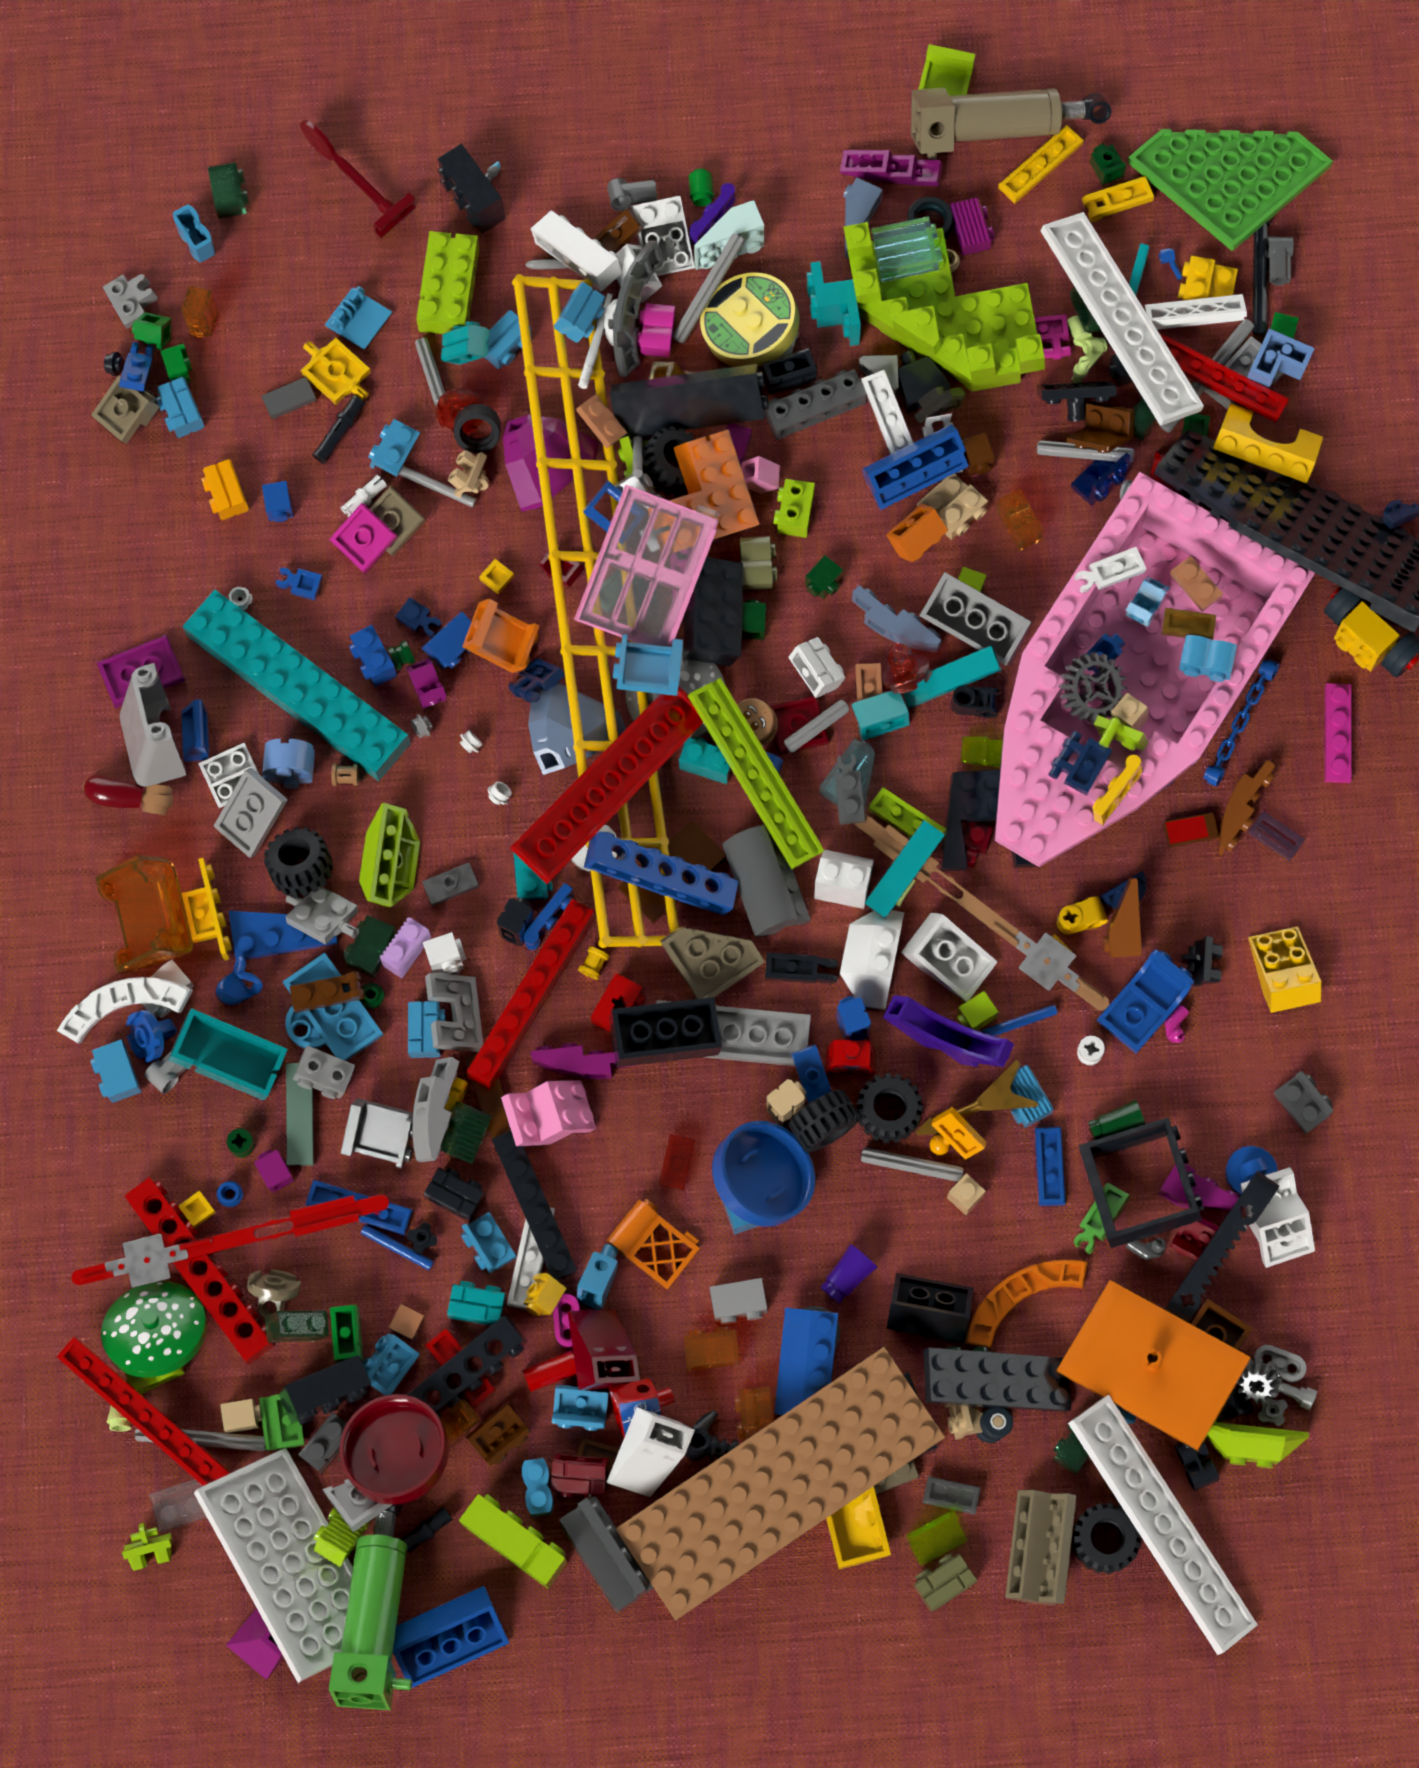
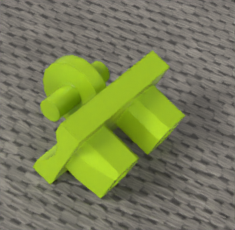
M145 1523L139 1524V1532L130 1534L131 1541L135 1543L124 1545V1551H122L124 1560L128 1559L133 1571L147 1567L145 1554L150 1552L155 1553L157 1564L171 1561V1546L173 1542L171 1533L153 1537L158 1535L157 1527L147 1530Z

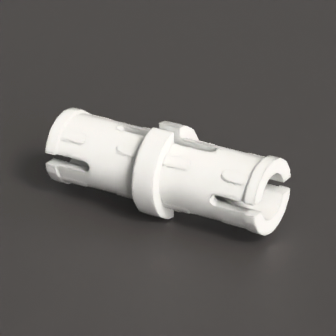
M375 475L362 489L358 488L355 491L356 494L340 507L345 515L348 514L347 517L361 503L369 506L372 503V499L387 487L383 479L379 480L380 476Z

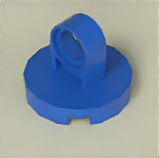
M146 1010L132 1013L126 1022V1026L131 1025V1034L127 1035L131 1050L138 1059H146L145 1062L160 1058L164 1049V1040L177 1033L172 1019L158 1022L154 1015Z
M1255 1146L1242 1147L1235 1151L1227 1161L1225 1168L1226 1182L1233 1192L1241 1195V1183L1250 1181L1257 1171L1263 1175L1277 1172V1163L1272 1155L1263 1148Z

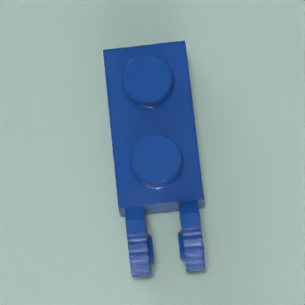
M138 342L132 343L121 374L119 387L144 392L152 366L154 345L148 344L144 356L138 354Z

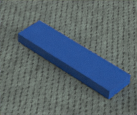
M313 1180L305 1205L312 1206L353 1195L355 1201L369 1198L370 1196ZM389 1203L388 1208L380 1211V1214L375 1215L371 1213L359 1216L358 1222L405 1236L413 1210Z

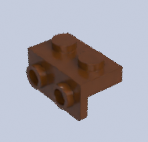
M505 1403L469 1433L466 1439L489 1466L502 1462L506 1458L507 1452L514 1446L518 1447L523 1444L531 1431L513 1409Z

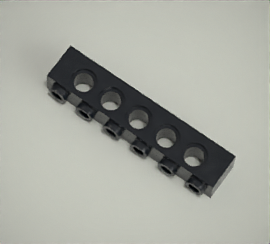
M504 1315L412 1390L408 1396L415 1397L426 1403L441 1419L443 1417L441 1413L448 1407L453 1409L463 1401L461 1396L468 1390L471 1392L477 1390L483 1385V1378L489 1373L495 1375L505 1366L503 1362L510 1356L515 1358L525 1350L523 1345L528 1341L510 1317ZM496 1340H500L503 1344V1350L498 1355H495L491 1349L492 1344ZM479 1357L482 1360V1367L479 1371L474 1372L471 1368V1362L474 1358ZM459 1374L462 1383L458 1388L454 1389L451 1386L450 1380L453 1375ZM434 1391H438L441 1395V1401L438 1405L434 1406L430 1402V1395Z

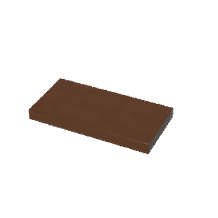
M693 820L669 840L668 850L670 857H680L684 859V862L692 865H703L709 871H713L727 858L725 852ZM682 876L683 881L688 884L687 879ZM623 882L618 886V890L630 901L628 883ZM639 887L642 914L654 924L667 913L665 896Z

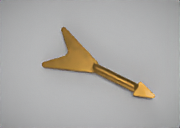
M1015 1061L975 1102L956 1111L965 1118L980 1110L1036 1108L1038 1103L1012 1092L1011 1087L1021 1064L1019 1061ZM929 1118L915 1134H938V1131L931 1125L933 1119Z

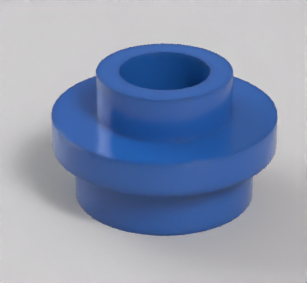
M227 1181L219 1186L217 1199L223 1206L235 1207L242 1201L243 1190L238 1183ZM230 1190L234 1191L235 1196L232 1199H227L226 1193Z

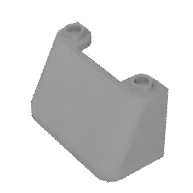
M154 663L139 667L133 672L120 711V722L132 773L136 783L144 787L186 776L185 767L176 748L171 730L166 723L160 722V713L164 709L165 711L170 710V706Z

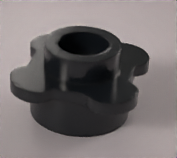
M424 1222L419 1228L411 1229L407 1232V1238L412 1241L413 1249L416 1253H423L430 1246L437 1244V1237L432 1235L430 1231L431 1226L428 1223ZM420 1236H424V1240H420Z

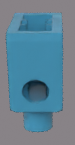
M605 1244L601 1253L593 1252L578 1284V1303L595 1310H602L617 1274L618 1261L615 1258L619 1250L616 1247Z

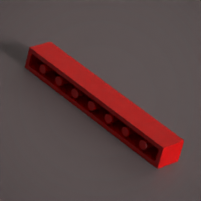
M571 899L468 1068L467 1075L469 1080L491 1091L594 922L595 917L592 909Z

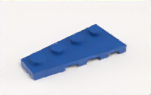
M228 911L235 959L240 955L245 960L338 944L337 935L327 944H324L287 924L286 916L288 914Z

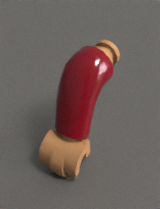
M93 775L82 786L85 796L90 801L106 807L140 808V804L143 803V812L165 815L173 803V796H171L172 788L164 785L146 786L145 790H143V786L137 783L118 781L102 775Z

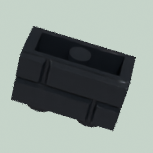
M809 348L762 363L764 381L770 395L803 385V383L807 384L816 381L817 369Z
M509 898L504 907V912H501L496 921L502 939L518 947L523 946L525 942L524 933L534 922L531 904L522 898L517 900Z
M449 1167L446 1170L438 1168L423 1194L425 1199L471 1223L486 1197L485 1192L482 1191L483 1186L472 1179H469L467 1183L459 1178L460 1173Z

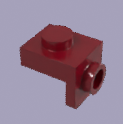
M548 552L540 562V566L546 575L552 579ZM560 561L563 585L570 588L583 572L584 567L577 561Z

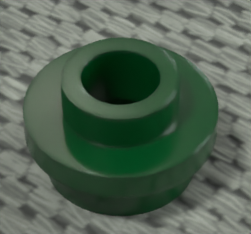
M368 983L362 986L361 989H364L365 998L360 1000L361 1004L369 1009L379 1007L383 1003L385 996L382 987L376 983ZM373 991L376 993V996L373 999H368V992Z

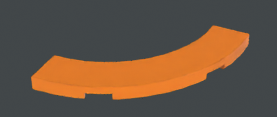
M1053 1260L1031 1265L1007 1277L987 1295L979 1306L967 1331L965 1345L990 1350L996 1330L1007 1313L1022 1300L1037 1292L1058 1287L1082 1289L1087 1261Z

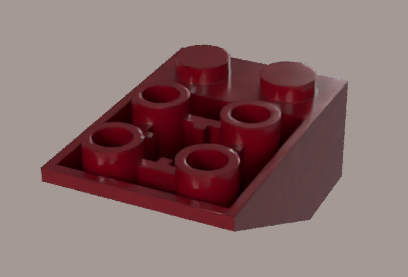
M614 1309L568 1311L579 1390L609 1389L613 1385L640 1380L636 1353Z

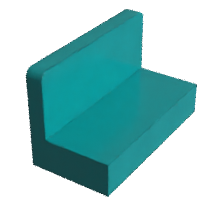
M899 689L852 704L862 741L910 725L909 712Z

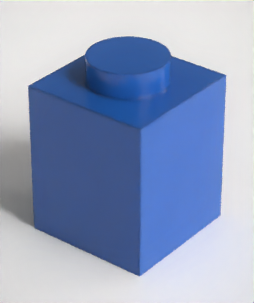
M287 481L262 485L269 521L284 522L288 518L294 517Z

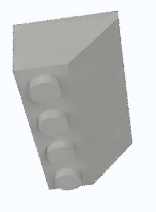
M945 572L920 614L922 618L978 650L992 646L998 661L1006 666H1010L1032 623Z

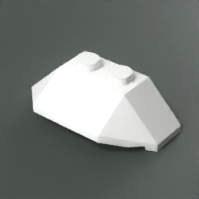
M891 910L885 919L877 912L872 911L849 925L840 975L854 997L862 998L865 1007L883 1011L886 1009L904 912Z

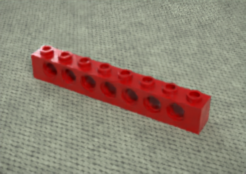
M149 1177L124 1195L151 1234L162 1235L164 1248L196 1240L194 1236L198 1234L189 1221L185 1224L179 1217L183 1212L174 1201L171 1203L167 1201L164 1195L168 1192L159 1180L154 1183ZM153 1203H162V1208L158 1213H150V1207ZM171 1222L177 1223V1229L174 1233H165L167 1224ZM213 1253L174 1262L173 1264L248 1365L274 1347L270 1341L274 1337L265 1324L262 1327L258 1325L255 1320L258 1314L250 1304L245 1306L239 1298L243 1294L235 1283L229 1285L225 1280V1277L228 1275L219 1262L214 1265L209 1258ZM201 1263L207 1264V1271L203 1275L195 1274L197 1265ZM215 1284H221L223 1286L222 1292L217 1296L210 1295L211 1287ZM229 1305H237L238 1311L234 1316L228 1317L225 1315V1310ZM244 1326H253V1333L249 1337H241L240 1331Z

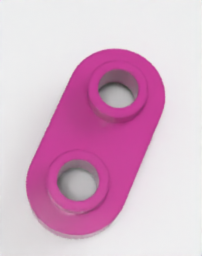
M563 1294L553 1310L555 1337L561 1346L572 1348V1340L564 1337V1333L570 1330L568 1313L562 1312L561 1308L565 1304L571 1306V1311H580V1308L574 1296Z

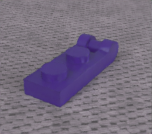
M725 183L721 186V195L714 203H709L703 212L702 218L699 221L695 220L690 226V244L693 246L734 205L735 187L731 183Z

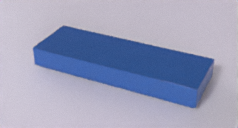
M1061 1127L1035 1128L1039 1206H1065Z

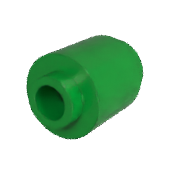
M703 168L695 169L688 176L690 199L695 206H707L709 203H712L714 197L712 173Z

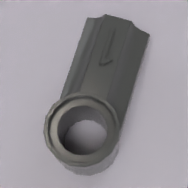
M616 178L607 184L610 204L616 211L628 209L634 203L657 200L654 180L628 183L625 179Z
M1268 236L1269 283L1277 286L1290 283L1291 259L1294 247L1293 237Z

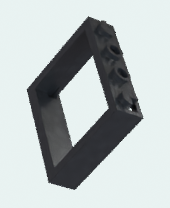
M1169 1117L1079 1145L1100 1218L1111 1248L1202 1220L1199 1211L1204 1210L1200 1195L1194 1196L1192 1187H1196L1192 1171L1186 1172L1184 1164L1189 1163L1185 1149H1179L1177 1141L1181 1140L1177 1125L1171 1126ZM1167 1136L1190 1209L1116 1231L1094 1159Z

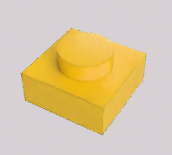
M494 559L479 576V579L499 595L515 576L512 571Z
M200 1191L178 1206L194 1228L216 1213Z

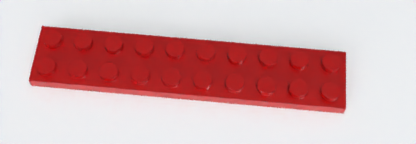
M678 686L677 696L660 694L510 847L546 884L558 874L702 725L703 721L690 701L688 694L680 686Z

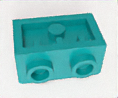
M513 852L517 898H522L526 901L549 899L548 891L553 890L552 880L546 884Z

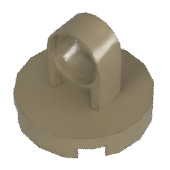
M261 1270L255 1271L249 1275L247 1283L248 1291L252 1295L259 1297L258 1311L267 1320H274L284 1312L286 1300L297 1297L301 1286L300 1281L296 1282L294 1274L280 1270H270V1274L261 1275ZM267 1301H272L276 1304V1313H272L267 1309Z

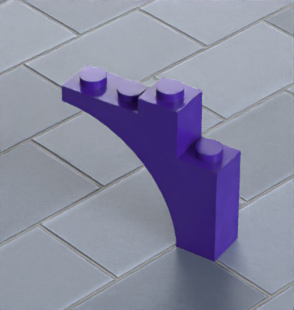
M894 995L883 1017L923 1047L939 1049L961 1065L977 1067L978 1064L1004 1067L1014 1046L1008 1039L984 1034L953 1022L924 1007L910 997Z

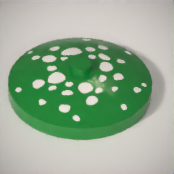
M157 1281L140 1285L124 1293L109 1308L101 1327L102 1345L109 1360L124 1373L136 1377L166 1375L188 1363L201 1348L207 1333L206 1312L197 1295L181 1284Z

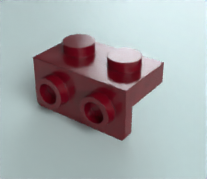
M1203 1218L1201 1221L1179 1227L1170 1247L1179 1254L1197 1261L1219 1227Z

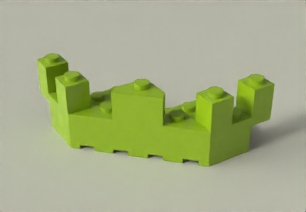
M868 222L844 226L859 316L862 320L877 327L882 333L906 346L908 350L913 351L920 358L930 357L940 371L956 379L972 392L1021 383V374L1045 369L1041 336L1037 334L1028 283L955 297L943 228L871 241Z

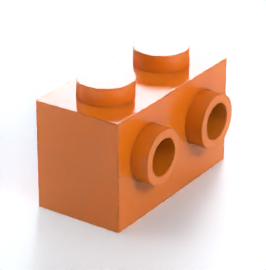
M921 503L888 532L886 536L899 557L914 562L921 558L930 546L939 542L948 530L935 508Z

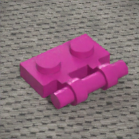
M1066 314L1034 317L1037 334H1040L1042 343H1052V348L1043 349L1044 357L1058 360L1064 356H1071L1070 346L1061 347L1060 345L1061 341L1069 340Z

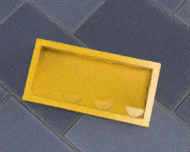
M874 1486L826 1518L839 1570L891 1555Z

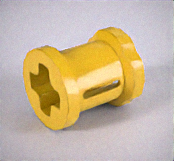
M589 946L587 950L589 954L583 966H579L578 970L585 976L598 980L600 977L599 971L604 961H608L610 956L595 947Z

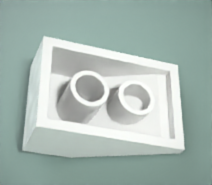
M930 913L901 952L919 969L965 1002L969 1001L997 963L993 957L947 917L938 913Z

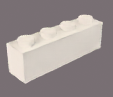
M551 210L531 228L535 243L584 280H591L592 285L602 292L622 274L618 256L613 251L608 252L596 239L592 240L586 236L581 228L572 226L563 215L559 216Z

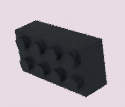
M706 557L684 615L683 659L731 666L741 657L743 563Z
M714 997L611 1009L609 1022L616 1067L716 1056L721 1051L722 1042Z

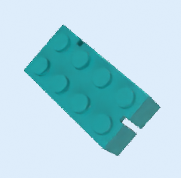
M191 1008L168 1061L187 1069L196 1066L194 1072L264 1101L270 1093L277 1076L275 1074L279 1071L288 1049Z

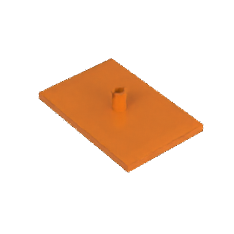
M1109 1280L1059 1365L1057 1372L1103 1398L1109 1395L1115 1405L1199 1451L1250 1362L1251 1357ZM1152 1359L1157 1360V1361L1154 1362V1363H1152V1362H1151V1364L1149 1363V1361L1152 1360Z

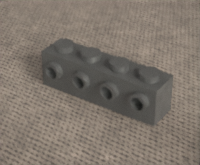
M855 369L849 372L841 371L834 378L827 381L819 380L812 387L804 390L797 389L790 396L782 399L775 398L769 401V409L765 410V418L775 439L779 440L866 404L867 394Z

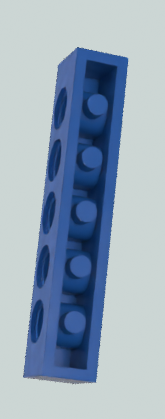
M598 832L589 840L584 868L721 916L733 909L739 882L730 878L728 874L709 871L703 865H692L684 862V859L680 857H670L661 854V851L658 849L644 848L635 841L616 838L610 832ZM612 851L618 855L619 859L613 856ZM636 860L641 863L642 868L636 864ZM659 868L664 871L665 876L660 873ZM682 876L687 879L688 884L683 881ZM705 884L710 887L711 892L706 889Z

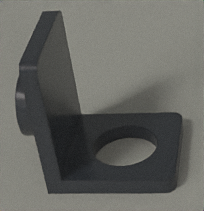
M1234 1389L1215 1422L1219 1423L1237 1416L1252 1414L1254 1411L1250 1399L1245 1400L1246 1393H1238V1389ZM1239 1395L1244 1400L1245 1408L1239 1402Z

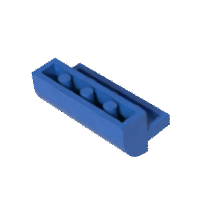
M950 424L862 468V473L878 508L882 510L969 467L963 453L966 450L959 433Z

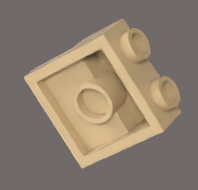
M954 473L946 477L917 503V507L922 503L935 508L948 530L945 535L952 540L957 535L959 537L962 536L969 529V524L974 519L978 521L986 514L988 501L971 484L967 486Z

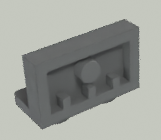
M1299 1071L1295 1077L1277 1089L1273 1095L1306 1135L1329 1118L1334 1111L1330 1099L1324 1094L1321 1095L1315 1088L1316 1083L1309 1074L1305 1075L1302 1071Z

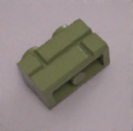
M951 1553L938 1561L940 1567L932 1572L928 1568L915 1577L917 1582L913 1586L931 1613L977 1582L960 1554L955 1557Z

